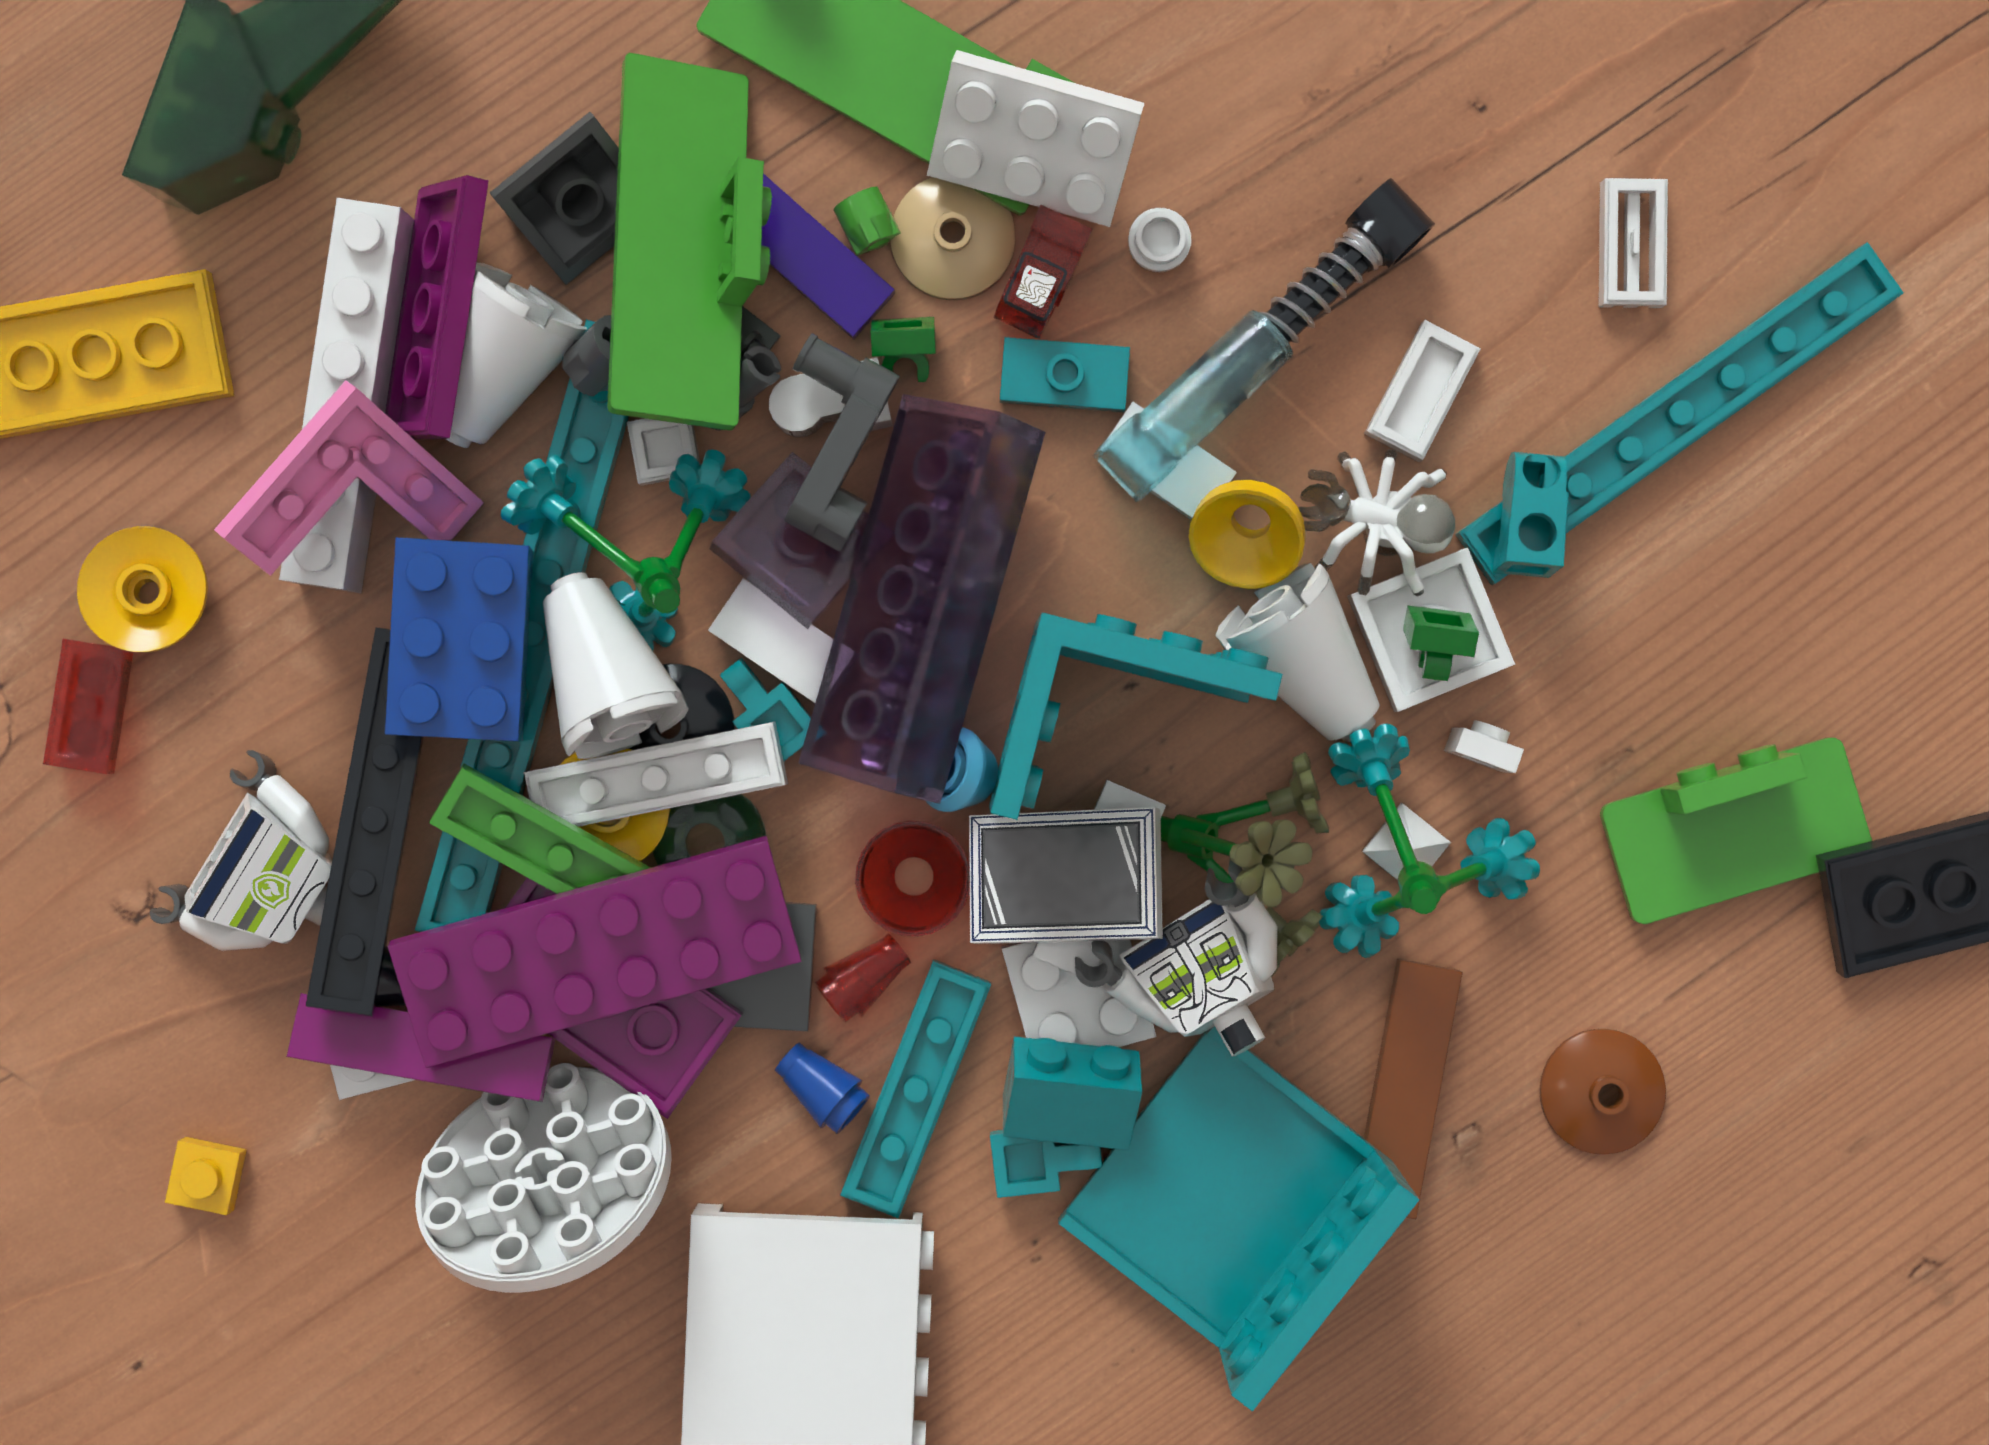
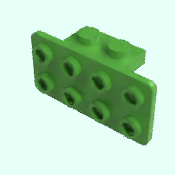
M1823 738L1779 752L1775 744L1754 748L1737 755L1739 764L1716 770L1715 763L1694 766L1676 773L1679 782L1605 804L1600 811V818L1631 919L1640 924H1649L1819 872L1816 855L1872 841L1843 743L1837 738Z

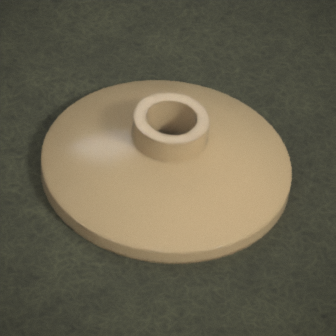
M931 177L912 188L901 200L893 218L901 234L891 240L893 257L904 277L925 294L946 300L974 297L992 287L1002 277L1011 262L1015 247V226L1010 210L970 187ZM957 222L962 225L965 230L964 237L956 243L945 241L940 234L945 224Z

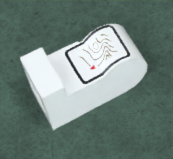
M878 357L870 359L879 364ZM805 374L790 376L781 380L773 388L769 397V411L773 420L784 433L794 437H807L816 433L823 423L837 421L845 404L841 403L842 395ZM888 401L872 431L893 426Z

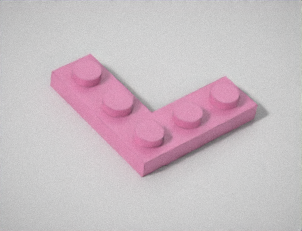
M345 380L214 530L271 576L356 478L360 479L410 524L431 540L451 541L484 502L360 390Z

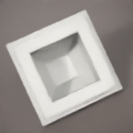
M1400 803L1397 810L1417 861L1433 866L1451 842L1407 806ZM1385 822L1362 852L1398 880L1403 864L1387 822Z

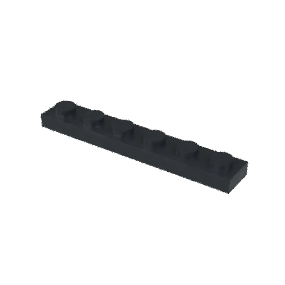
M375 627L306 1001V1007L371 1017L374 1015L424 737L385 734L390 630Z

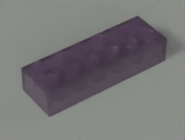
M906 394L902 395L798 762L799 764L892 793L938 804L941 803L1045 436L1044 431L1000 411Z

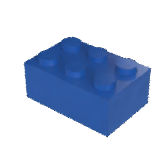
M395 538L385 722L386 735L523 741L533 550L529 545Z

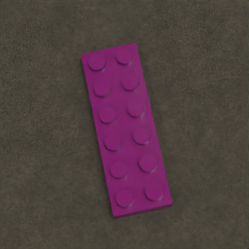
M767 835L393 939L388 944V950L425 1068L802 962Z

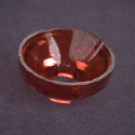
M914 820L894 823L882 829L871 838L861 852L856 866L855 884L857 895L865 912L885 930L901 936L918 937L932 934L951 923L965 906L970 892L969 860L959 842L952 834L940 826L926 821ZM911 857L925 860L933 870L931 886L926 892L918 895H910L903 892L898 887L895 879V872L899 863Z

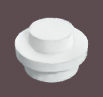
M1166 208L1147 210L1139 215L1131 226L1128 236L1130 253L1133 259L1146 270L1152 272L1170 271L1178 267L1189 253L1191 247L1190 228L1184 218L1173 210Z

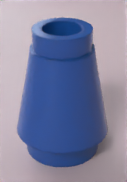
M800 1042L783 1057L775 1068V1072L783 1078L785 1084L820 1128L827 1125L836 1134L840 1133L854 1119L870 1098V1095L860 1087L861 1079L814 1051L808 1050Z

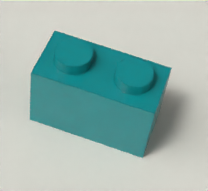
M1014 1036L1003 1090V1137L1129 1150L1142 1096L1139 1051L1121 1049L1111 1045L1093 1046L1058 1042L1050 1038L1032 1039Z

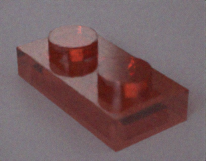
M72 639L62 640L43 764L102 774H114L134 652L124 651L110 645Z

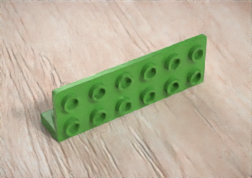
M710 0L696 24L701 35L928 164L931 158L951 62L956 50L1015 66L901 0ZM1031 59L1026 68L1029 71L1074 83L1034 59ZM974 189L1020 216L1024 215L1030 204Z

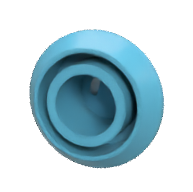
M961 726L946 727L930 738L922 748L916 765V779L922 797L932 808L943 812H954L983 802L992 793L998 777V765L993 752L973 731Z

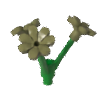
M1306 752L1293 757V776L1289 781L1290 787L1266 793V800H1260L1221 812L1200 814L1196 818L1178 814L1175 818L1161 816L1160 819L1161 841L1168 843L1170 850L1186 854L1188 859L1206 872L1209 868L1212 869L1219 881L1223 883L1234 882L1230 875L1213 859V852L1230 856V860L1233 863L1242 867L1243 870L1235 880L1237 889L1246 896H1251L1256 892L1259 902L1268 907L1267 911L1278 927L1277 969L1272 976L1278 970L1280 962L1287 955H1293L1298 947L1305 944L1313 936L1315 930L1320 926L1319 921L1323 917V915L1311 909L1304 917L1298 920H1290L1287 923L1272 908L1277 907L1282 901L1281 888L1292 894L1301 888L1304 879L1294 867L1295 865L1308 864L1311 861L1312 848L1309 843L1291 842L1296 834V826L1289 820H1276L1272 825L1267 821L1255 822L1248 829L1249 841L1241 844L1218 838V831L1220 826L1266 814L1270 811L1273 817L1297 811L1300 816L1308 821L1310 828L1315 829L1316 834L1329 833L1328 824L1321 815L1316 801L1320 800V793L1311 771V761Z

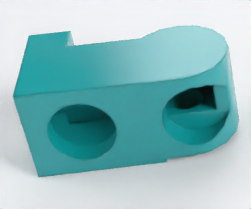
M1511 452L1504 474L1499 545L1495 548L1492 573L1550 578L1564 567L1569 492H1566L1567 461L1565 456Z

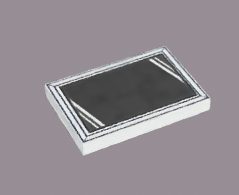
M1146 807L1019 813L1018 820L995 814L969 815L970 943L1000 944L1163 939L1160 809Z

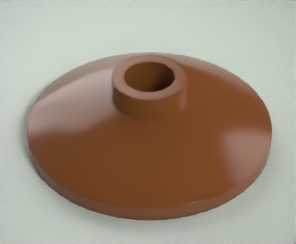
M1591 1029L1575 1034L1555 1049L1542 1072L1540 1102L1545 1118L1560 1138L1571 1146L1588 1153L1615 1154L1636 1146L1653 1131L1660 1120L1665 1105V1079L1656 1057L1642 1042L1617 1030ZM1607 1084H1615L1618 1089L1617 1100L1609 1106L1601 1105L1598 1098L1600 1089Z

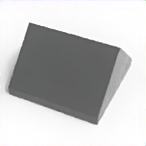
M588 112L490 192L495 201L565 285L614 247L619 148L591 112Z

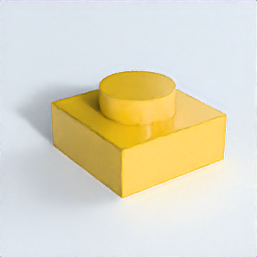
M189 1137L178 1140L165 1203L222 1215L230 1214L235 1209L247 1149Z

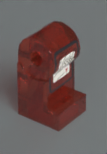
M1040 205L1024 247L1003 291L994 318L1040 339L1056 306L1059 307L1090 242L1093 229Z

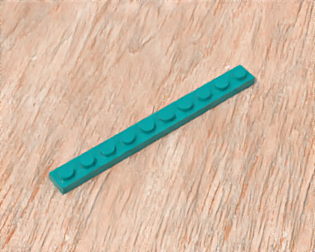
M586 319L584 327H587L588 330L595 322ZM569 379L547 461L551 456L559 455L568 465L567 475L576 483V489L567 501L576 507L577 516L597 531L629 416L612 414L608 411V391H601L594 397L586 395L574 388L571 379ZM547 519L538 533L533 535L526 533L523 545H529L533 550L523 741L468 739L461 767L465 763L522 796L526 786L524 772L530 771L554 686L543 600L552 592L551 585L558 579L573 573H585L592 551V546L570 528H560ZM442 831L415 931L422 932L490 913L503 864Z

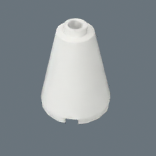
M477 262L450 438L446 439L463 448H468L471 442L485 444L559 365L566 351L587 330V327L581 326L583 321L576 314L532 285L527 290L517 284L510 283L511 274L485 263Z
M1311 563L1303 564L1297 567L1287 578L1275 585L1259 588L1254 592L1259 600L1249 609L1246 615L1238 605L1219 625L1215 636L1225 650L1229 651V648H1234L1269 658L1266 670L1283 674L1277 696L1327 740L1332 741L1342 738L1344 742L1348 743L1350 742L1349 736L1354 731L1359 729L1371 730L1375 725L1376 720L1373 716L1379 709V701L1331 578L1321 564H1318L1316 569Z
M584 572L569 574L555 581L551 585L552 592L543 600V609L561 741L566 754L570 756L575 751L578 759L609 755L642 743L639 733L645 731L654 723L657 724L661 734L681 721L689 710L683 693L605 582L600 578H588Z

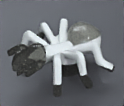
M1389 449L1385 452L1377 495L1372 498L1360 461L1356 458H1351L1345 451L1338 454L1337 459L1345 472H1350L1359 496L1355 500H1351L1348 491L1338 484L1335 474L1311 469L1308 472V478L1328 482L1330 487L1317 483L1308 486L1301 492L1300 498L1302 501L1311 502L1315 505L1312 507H1298L1301 515L1308 519L1321 520L1304 521L1305 531L1323 532L1330 525L1335 526L1342 521L1353 523V525L1338 534L1331 541L1325 555L1317 563L1315 569L1318 564H1321L1328 571L1345 545L1363 532L1366 549L1357 590L1359 594L1366 596L1370 591L1376 555L1394 556L1399 554L1404 576L1413 595L1417 597L1422 595L1424 587L1417 574L1414 554L1411 548L1421 553H1436L1444 550L1450 544L1453 537L1455 517L1449 505L1436 495L1421 494L1413 498L1411 496L1421 487L1431 488L1445 480L1447 473L1444 469H1437L1429 475L1426 472H1419L1398 492L1390 491L1397 453L1395 450Z

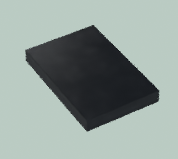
M1989 811L1816 855L1836 972L1842 977L1849 978L1989 942Z

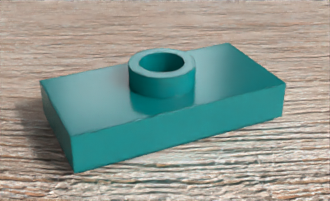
M1005 337L999 403L1124 413L1126 408L1130 347Z

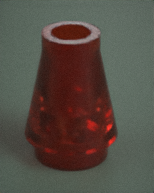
M888 933L879 941L824 967L823 969L826 974L817 980L815 985L833 1010L846 1023L856 1014L862 1018L897 975L911 964V961L897 941Z

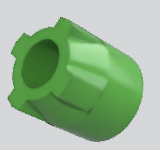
M870 187L859 191L841 201L833 209L856 256L875 249L878 250L887 245L895 236L901 234L878 187Z

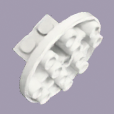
M561 1063L549 1069L543 1102L483 1092L481 1098L468 1106L448 1125L422 1162V1170L416 1190L415 1207L420 1231L433 1255L446 1270L460 1280L475 1287L505 1293L531 1292L556 1287L589 1274L607 1263L625 1249L637 1236H640V1232L645 1228L657 1210L667 1188L672 1161L671 1144L664 1122L652 1100L641 1092H637L638 1095L630 1093L598 1069L575 1067L569 1063Z

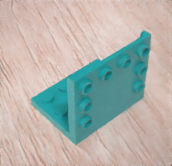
M1042 612L1035 623L998 767L997 781L989 802L990 812L995 815L1018 820L1021 806L1034 809L1044 769L1032 765L1038 740L1051 743L1060 703L1048 699L1059 655L1248 703L1250 695L1276 701L1283 674L1266 670L1269 658L1256 653L1229 648V651L1223 650L1222 652H1216V654L1207 655L1200 653L1203 641L1193 637L1163 631L1161 640L1153 638L1148 640L1134 636L1137 624L1123 619L1097 614L1095 623L1088 622L1086 624Z
M1214 1026L1201 1035L1136 1118L1129 1150L1112 1149L1103 1160L1102 1167L1096 1169L1060 1215L1058 1224L1217 1346L1231 1395L1253 1412L1420 1199L1390 1158L1250 1049L1232 1057Z

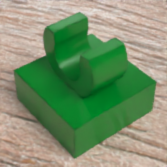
M934 317L872 320L870 331L872 357L883 356L881 366L894 372L893 365L897 360L909 358L917 365L918 382H926L929 376V359L927 354H936Z
M1407 605L1403 631L1410 649L1420 650L1418 667L1423 668L1422 678L1448 681L1453 655L1475 657L1479 631L1471 614Z

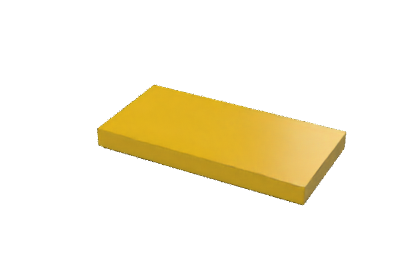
M206 269L0 307V439L234 396L212 273Z

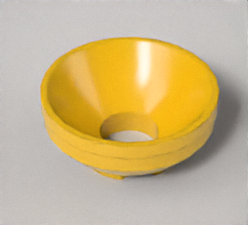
M1236 480L1211 490L1197 506L1189 529L1190 549L1203 570L1222 583L1244 589L1264 588L1275 585L1287 578L1297 568L1303 556L1306 540L1304 519L1293 500L1280 489L1267 483L1253 480ZM1244 505H1256L1265 510L1270 518V523L1258 530L1247 529L1236 521L1234 512Z

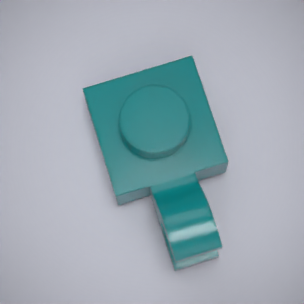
M743 658L736 661L720 674L723 681L747 709L732 721L734 725L740 729L776 721L784 761L822 732L821 728L784 682L768 693Z
M1003 1130L990 1132L997 1198L1060 1191L1059 1172L1102 1167L1101 1147L1003 1137Z

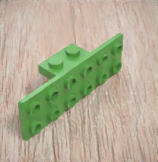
M628 53L623 60L607 404L608 411L612 414L722 430H733L739 422L742 306L756 286L763 285L767 279L770 265L769 247L762 246L761 241L762 226H765L768 221L772 201L771 189L763 187L764 161L746 158L749 80L743 74L635 53Z

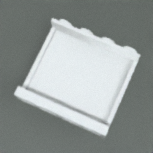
M698 1203L691 1214L681 1445H925L926 1421L914 1420L915 1396L927 1397L929 1358L917 1357L918 1333H930L932 1294H919L920 1270H933L934 1231H922L923 1213L913 1212L912 1220L722 1212L723 1204Z

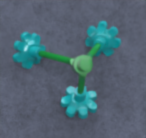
M713 449L707 450L702 464L690 454L681 455L677 460L676 470L670 474L669 488L672 492L684 497L681 510L686 514L687 519L668 557L665 559L648 557L640 562L630 558L577 516L576 507L567 501L574 494L576 483L567 475L569 467L559 455L551 456L547 464L538 458L524 466V476L528 482L517 480L510 486L507 498L513 502L504 506L500 515L502 520L513 526L518 525L519 530L529 535L538 533L546 519L552 521L560 528L568 527L633 579L636 585L635 591L624 581L614 583L609 589L653 651V641L662 647H668L675 639L676 632L666 620L675 617L678 612L681 588L677 578L680 576L683 561L700 523L708 521L709 517L713 521H725L732 511L741 513L749 504L751 495L747 490L743 489L748 481L746 474L738 468L729 469L726 472L722 470L726 460L722 452Z
M1391 724L1379 725L1374 731L1373 738L1368 729H1359L1349 736L1352 746L1341 742L1331 745L1328 755L1332 762L1336 764L1330 770L1331 775L1337 784L1341 786L1355 782L1357 787H1367L1372 796H1377L1403 864V868L1398 875L1400 890L1394 896L1389 891H1377L1374 893V880L1368 875L1353 876L1351 888L1341 882L1331 883L1326 888L1325 896L1335 906L1324 908L1320 911L1323 917L1319 924L1325 930L1338 928L1339 931L1333 939V945L1339 952L1347 954L1357 946L1362 957L1370 958L1381 949L1380 937L1391 939L1399 930V922L1394 917L1388 915L1390 912L1401 908H1410L1420 914L1431 913L1435 910L1442 895L1450 889L1473 879L1479 881L1478 890L1485 897H1497L1502 891L1508 900L1520 899L1527 894L1528 887L1524 880L1536 879L1540 873L1539 863L1535 859L1525 858V853L1535 847L1536 840L1528 830H1521L1510 837V825L1508 821L1502 818L1493 819L1488 823L1486 830L1477 827L1469 833L1466 843L1473 854L1468 855L1461 861L1460 870L1441 876L1437 875L1434 868L1429 864L1417 861L1390 792L1393 789L1392 780L1401 774L1399 761L1409 756L1410 753L1408 738L1406 736L1398 737V729Z

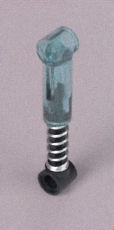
M1392 178L1378 187L1350 215L1345 223L1348 226V232L1343 233V238L1339 237L1335 240L1334 250L1331 253L1323 252L1319 254L1318 265L1315 268L1306 267L1303 269V279L1299 283H1288L1287 294L1283 298L1274 297L1271 299L1270 310L1267 312L1250 310L1141 413H1136L1129 418L1097 449L1093 457L1136 502L1142 500L1179 465L1184 456L1293 357V351L1289 343L1291 341L1299 343L1297 335L1306 327L1315 328L1313 320L1322 312L1331 313L1330 305L1338 297L1347 298L1346 290L1354 282L1363 283L1362 275L1366 271L1377 270L1378 266H1387L1388 269L1393 267L1434 227L1435 223Z

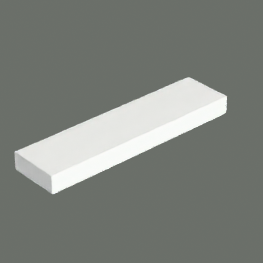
M776 721L524 772L529 799L577 827L788 784Z

